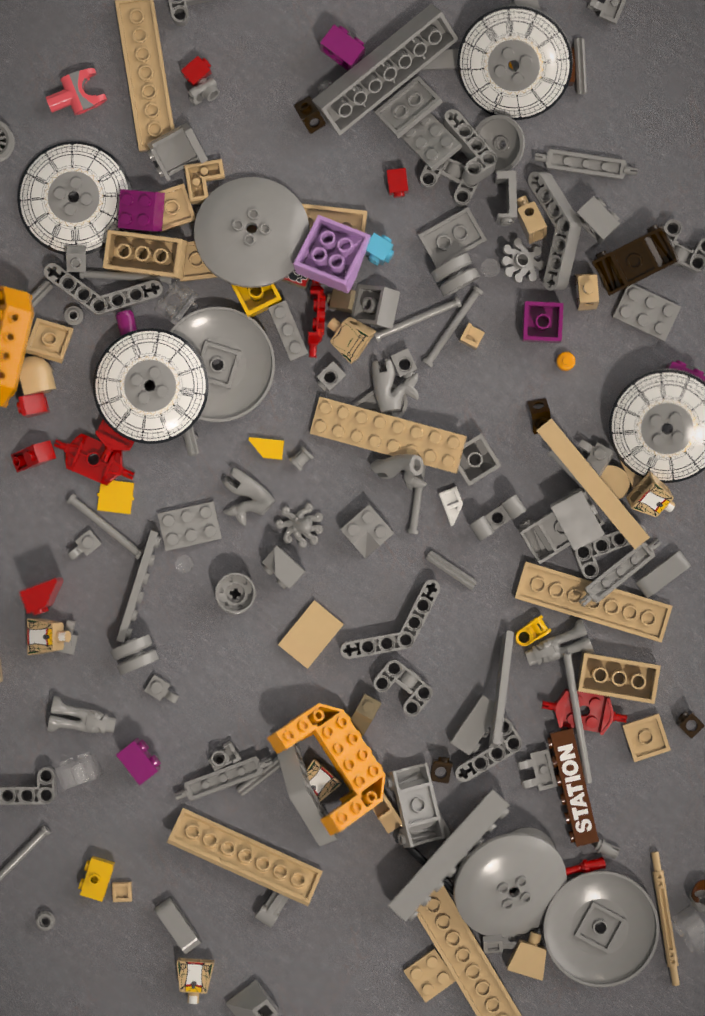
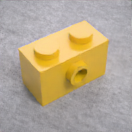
M93 856L91 860H87L84 868L87 874L85 879L81 878L78 887L81 890L80 895L102 902L115 862Z

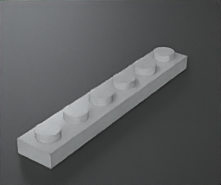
M150 531L116 641L124 643L126 639L130 640L133 631L130 628L131 622H135L138 615L136 606L137 603L142 602L144 592H141L143 584L147 585L150 577L147 571L149 566H153L156 556L153 555L155 548L159 547L161 542L159 532Z

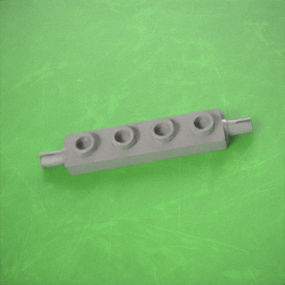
M549 149L547 155L535 153L534 161L545 162L546 169L622 180L625 174L637 176L638 168L627 167L626 160Z
M656 538L649 545L644 542L638 548L629 552L584 589L587 595L578 601L579 604L584 607L591 600L598 604L655 557L654 550L661 545V542Z
M255 756L185 782L184 790L174 793V796H176V800L188 797L190 801H194L264 775L263 768L274 765L271 757L260 761Z

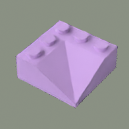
M318 215L293 264L295 271L299 275L348 294L359 272L371 235Z

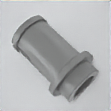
M599 839V842H596L594 846L597 853L601 852L613 859L617 858L620 850L619 847L605 842V839Z

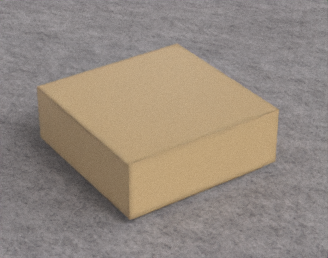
M132 881L112 882L113 902H132Z

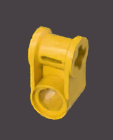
M542 614L515 632L514 641L517 645L527 646L552 631L542 620ZM521 632H525L528 635V640L525 643L519 641V634Z

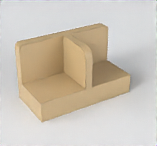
M383 792V800L373 807L372 810L389 834L403 825L400 815L385 792Z

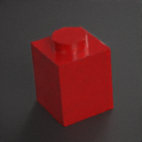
M197 56L181 70V73L193 87L198 86L200 80L212 74L209 69L211 65L205 58L201 59Z
M406 168L387 170L389 196L393 195L394 198L405 197V194L409 191Z

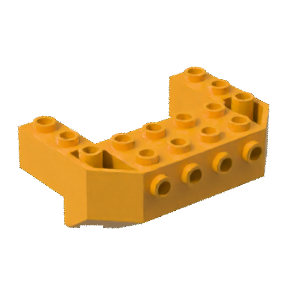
M0 286V407L7 408L8 401L17 391L33 322L34 308L32 306L33 298L31 294L5 286Z
M318 703L290 720L289 723L268 736L267 739L277 754L288 749L299 740L302 741L312 735L315 736L350 790L339 799L342 804L320 819L331 836L341 832L383 800L386 774L383 771L382 765L373 756L370 747L363 741L361 733L352 724L350 716L343 709Z

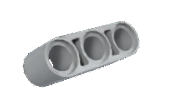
M678 550L640 578L636 585L645 597L649 598L687 570L691 564L683 553Z
M171 897L154 908L162 923L185 954L202 943Z

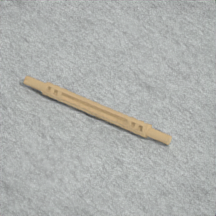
M659 851L651 852L654 868L652 874L667 967L670 968L672 986L680 985L677 970L679 964L664 870L661 869Z

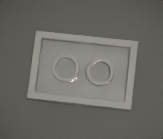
M417 76L374 113L399 139L443 102Z
M431 113L400 137L432 171L436 170L462 148L461 143Z
M468 207L418 235L436 269L448 260L465 254L487 241Z
M632 284L626 287L612 318L665 342L681 306Z
M214 501L157 514L165 551L222 539Z

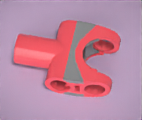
M95 68L79 70L60 79L64 90L46 97L52 113L71 105L74 115H80L95 109L107 101L105 94L92 96L84 92L85 83L97 74Z

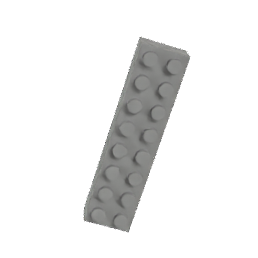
M430 4L312 101L328 125L340 136L454 44L458 38L443 13Z
M492 789L388 906L405 922L408 919L412 921L419 913L416 909L420 905L424 907L431 900L429 895L433 890L436 892L440 890L445 884L442 880L446 876L451 877L456 872L457 868L455 866L459 861L463 863L470 854L468 851L472 847L477 848L482 843L483 839L481 837L485 832L490 834L497 826L494 822L498 818L500 820L508 814L509 810L507 808L510 805Z

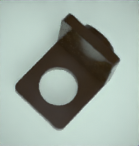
M310 96L294 105L310 134L326 125ZM319 119V123L316 126L309 125L311 120Z
M546 398L527 402L531 413L533 434H539L536 430L551 419ZM536 404L544 405L540 409H536L533 407Z
M689 710L688 712L684 711L677 718L679 721L676 724L692 739L704 728V724L694 715L693 711ZM689 720H694L697 723L696 730L688 731L686 723Z
M438 756V759H433L432 781L449 783L451 767H453V762L449 761L450 758ZM443 767L446 769V776L444 778H438L435 775L437 768Z

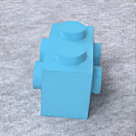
M373 233L365 255L369 258L368 260L376 266L378 264L383 266L385 262L389 263L395 252L393 251L392 240L383 234L380 237Z

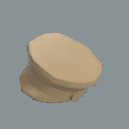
M607 465L600 478L614 495L621 499L630 489L628 475L617 466Z

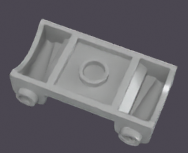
M578 488L570 491L568 495L578 490ZM582 490V492H583L584 496L586 497V499H587L589 505H591L592 503H591V501H590V499H589L587 493H586L584 490ZM550 511L536 521L526 519L519 524L518 532L539 564L571 545L553 511ZM596 514L595 516L600 526L605 524L599 514Z
M422 763L387 772L384 784L390 791L395 792L403 825L397 836L400 845H403L404 848H411L423 843L444 839L445 834L428 764Z

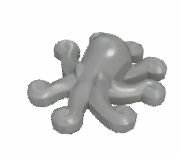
M520 238L513 240V246L518 250L511 249V246L507 244L503 246V253L510 255L501 259L503 266L508 265V268L504 270V275L511 277L513 272L520 270L513 277L516 283L522 282V277L527 272H529L527 276L528 281H535V268L542 270L545 267L544 261L537 262L533 259L541 255V248L536 246L533 248V252H528L525 246L522 245Z
M310 503L305 504L304 509L297 512L296 515L290 513V508L285 506L281 512L289 520L283 522L279 519L275 525L278 529L288 527L283 537L285 543H291L292 537L290 534L293 533L299 541L298 546L305 548L307 541L301 535L303 534L310 539V544L316 545L318 537L310 532L315 531L317 534H321L323 527L321 525L313 526L312 522H321L323 515L317 513L315 516L308 515L304 517L305 514L313 510V506Z

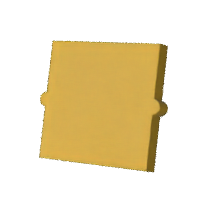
M114 480L108 486L100 483V490L97 493L99 497L97 510L131 514L132 501L134 500V483Z

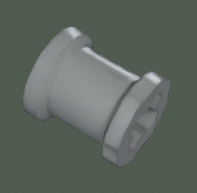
M303 446L300 447L301 450L293 458L289 459L300 471L310 459L314 458Z

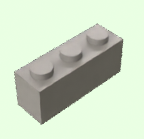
M286 300L268 307L290 362L308 356L307 349Z
M481 694L451 738L450 743L469 756L471 753L475 754L481 745L478 742L482 736L486 738L491 731L489 726L492 723L494 702Z

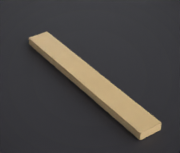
M552 418L536 430L634 549L650 538Z

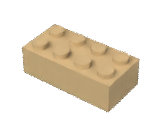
M108 230L103 268L111 271L183 280L188 241L178 238Z
M582 652L576 688L580 692L655 704L661 666Z

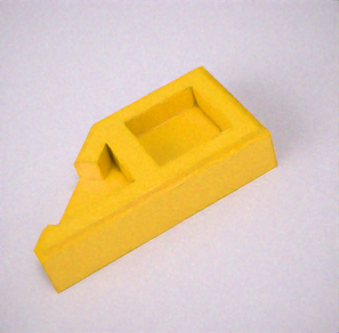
M249 437V441L263 458L282 460L284 441Z

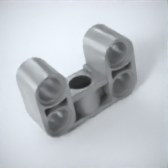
M450 158L434 171L425 165L419 180L421 187L426 190L434 188L439 177L443 178L444 176L455 182L458 187L454 193L453 201L458 207H465L469 204L479 185V182L475 185L467 184L463 180L465 165ZM424 176H431L434 180L433 183L425 184L423 181ZM459 193L466 194L467 200L465 202H460L457 199Z
M675 219L667 221L663 228L679 258V261L674 264L692 273H699L704 270L705 251L702 250L701 244L705 242V238L697 243L694 250H689L676 241L682 230L680 222ZM668 225L676 227L677 231L675 234L668 232ZM694 259L700 260L701 268L697 269L693 266L692 262Z
M515 494L485 516L471 523L469 527L477 539L482 541L494 533V530L509 520L515 519L527 509ZM496 512L502 515L500 523H494L492 520V515Z
M396 659L389 660L373 680L374 688L379 692H386L394 682L406 690L410 696L405 700L403 710L410 717L418 715L433 695L431 687L421 677ZM392 663H397L400 667L399 671L395 674L391 673L388 669ZM379 678L387 680L385 688H379L376 685ZM423 687L429 690V695L425 698L420 697L418 694L419 689ZM410 702H414L417 705V710L413 713L406 710V706Z

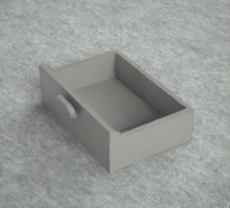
M581 488L550 504L573 550L605 535L595 516L598 512L594 504L589 505Z

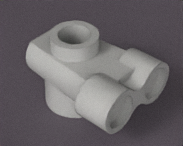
M212 77L208 80L206 78L200 80L198 86L188 90L189 100L196 106L204 98L208 101L216 99L220 93L216 81Z
M231 741L223 744L221 750L214 752L207 759L214 771L231 763L236 764L242 760ZM218 758L223 759V763L217 764L216 760Z

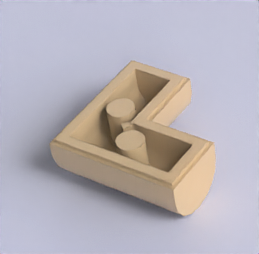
M222 159L206 161L202 164L199 162L184 165L191 204H202L208 197L206 182L225 179Z

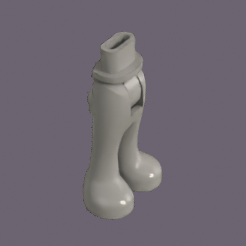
M582 619L577 620L574 628L545 639L538 643L536 647L532 646V649L525 651L529 665L553 662L563 658V654L568 652L571 654L580 651L589 654L594 653L589 637L568 646L560 647L565 642L588 635Z
M54 696L51 707L52 714L74 716L80 718V720H70L50 715L48 732H54L58 728H66L88 733H114L116 718L108 717V714L104 716L103 713L96 710L68 706L62 702L60 697Z

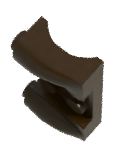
M655 224L647 228V233L613 251L606 252V250H603L595 255L596 259L592 261V264L600 274L609 296L679 261L662 225L658 227Z

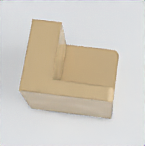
M468 323L459 342L476 350L485 332Z

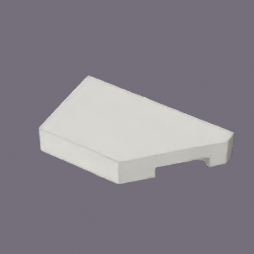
M457 487L438 493L450 526L454 525L463 506Z

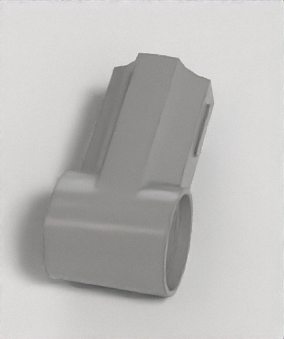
M273 891L267 902L263 903L258 910L255 918L271 928L289 898Z

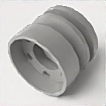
M230 573L224 576L218 582L215 589V599L218 606L230 614H241L247 611L255 599L253 582L241 573ZM234 589H238V593L241 594L236 599H232L233 596L230 595V592H233Z

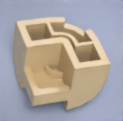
M37 356L24 357L20 374L24 395L46 394L56 389L52 373L54 370L45 359Z

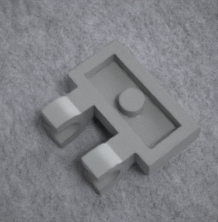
M590 0L587 8L600 12L598 18L616 25L626 0H605L604 3L598 0Z
M582 439L578 446L590 454L586 461L601 477L615 452L598 442L594 447Z
M549 749L529 753L530 759L516 761L520 770L533 768L534 778L521 780L524 789L537 786L538 791L557 787Z

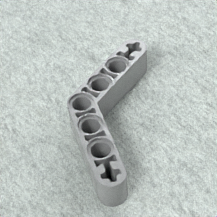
M532 172L528 177V184L555 226L543 284L549 291L565 290L569 283L582 226L581 221L552 175L548 172Z
M50 263L44 268V275L49 281L98 316H104L161 298L164 294L162 284L159 281L151 280L100 296L59 265ZM56 269V272L62 276L59 280L54 275L51 276L49 271ZM68 279H72L74 282L73 287L70 289L64 287V283ZM153 285H156L157 288H160L157 290V294H154L153 292H148L147 294L149 297H146V294L143 290V288H145L147 291H150L153 289ZM87 290L89 297L86 300H81L80 293ZM137 290L140 291L141 298L133 300L132 293ZM117 296L123 298V303L119 306L113 304V300ZM104 302V309L96 311V303Z
M432 579L425 581L400 632L344 642L340 648L341 655L346 659H353L410 648L414 644L440 592L439 583ZM434 583L436 591L430 593L429 597H433L432 601L421 595L422 593L427 594V584L431 585ZM420 600H426L428 603V608L425 611H421L417 607ZM412 617H417L420 621L419 626L416 628L409 626V620ZM404 634L411 637V642L408 645H403L400 642V638ZM384 638L392 640V646L388 649L383 648L381 645V641ZM366 641H370L373 644V649L370 652H366L362 648L363 643ZM359 642L361 654H357V650L352 651V655H348L347 652L343 651V649H346V645L354 648L357 647L355 643Z
M296 742L288 749L278 753L277 756L289 797L316 842L321 847L338 840L339 835L336 833L330 836L320 821L321 818L327 815V812L311 788L299 743Z

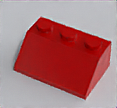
M63 577L51 579L19 592L27 614L33 613L34 616L49 611L48 607L53 606L64 582Z

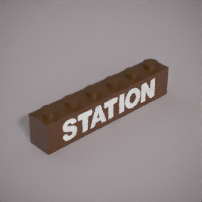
M573 728L549 732L550 737L547 738L549 749L553 748L554 756H551L553 767H557L559 774L555 775L557 785L561 786L563 791L560 794L562 805H566L567 809L564 816L566 823H570L572 830L568 832L571 843L574 842L576 847L599 842Z

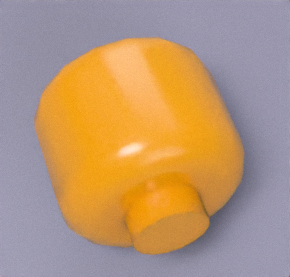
M562 352L556 358V365L561 371H569L574 367L576 360L570 352Z

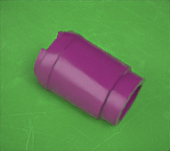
M131 310L116 313L120 335L123 336L137 330L134 313Z

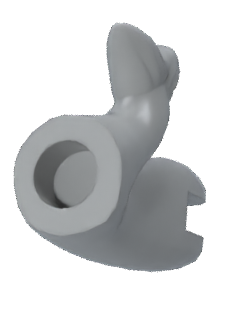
M385 359L386 372L380 371L381 368L378 360L373 361L372 377L374 392L381 413L401 410L402 398L405 394L418 400L419 394L414 387L418 380V373L407 378L391 393L396 374L392 359Z
M400 454L385 459H377L371 463V469L378 473L381 479L393 478L400 471L405 470L403 477L408 489L422 488L427 485L425 481L416 477L422 473L424 468L423 460L418 455Z
M234 467L230 474L240 482L239 485L228 477H225L222 483L232 493L250 497L252 500L233 505L223 510V512L229 516H236L238 522L246 526V512L251 511L263 516L274 504L275 499L258 482Z

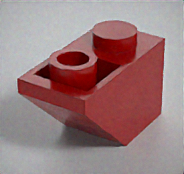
M45 393L18 397L19 402H16L19 414L21 413L27 418L50 412Z
M50 440L31 445L11 454L17 473L56 459Z

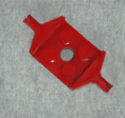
M312 280L310 294L311 298H314L313 310L317 312V318H313V331L316 332H308L309 358H317V346L323 340L326 296L324 289L319 284L320 282Z
M102 420L98 430L95 432V435L105 446L100 460L103 461L104 459L106 463L111 452H129L134 444V441L116 433L104 420Z
M82 433L70 444H66L58 439L55 441L58 444H54V447L66 452V469L106 486L121 475L131 480L134 478L128 474L134 476L135 472L123 467V452H111L107 463L104 462V459L103 461L100 460L105 450V446L101 441ZM91 454H96L99 457V462L96 465H91L88 461Z
M565 689L554 703L542 701L541 709L553 710L555 712L559 728H562V726L575 728L569 689ZM577 691L579 706L589 707L587 714H581L584 730L599 732L600 735H603L612 722H627V715L617 714L613 711L610 696Z

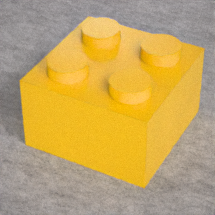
M231 284L247 317L252 318L268 310V307L282 302V298L274 284L259 288H245Z

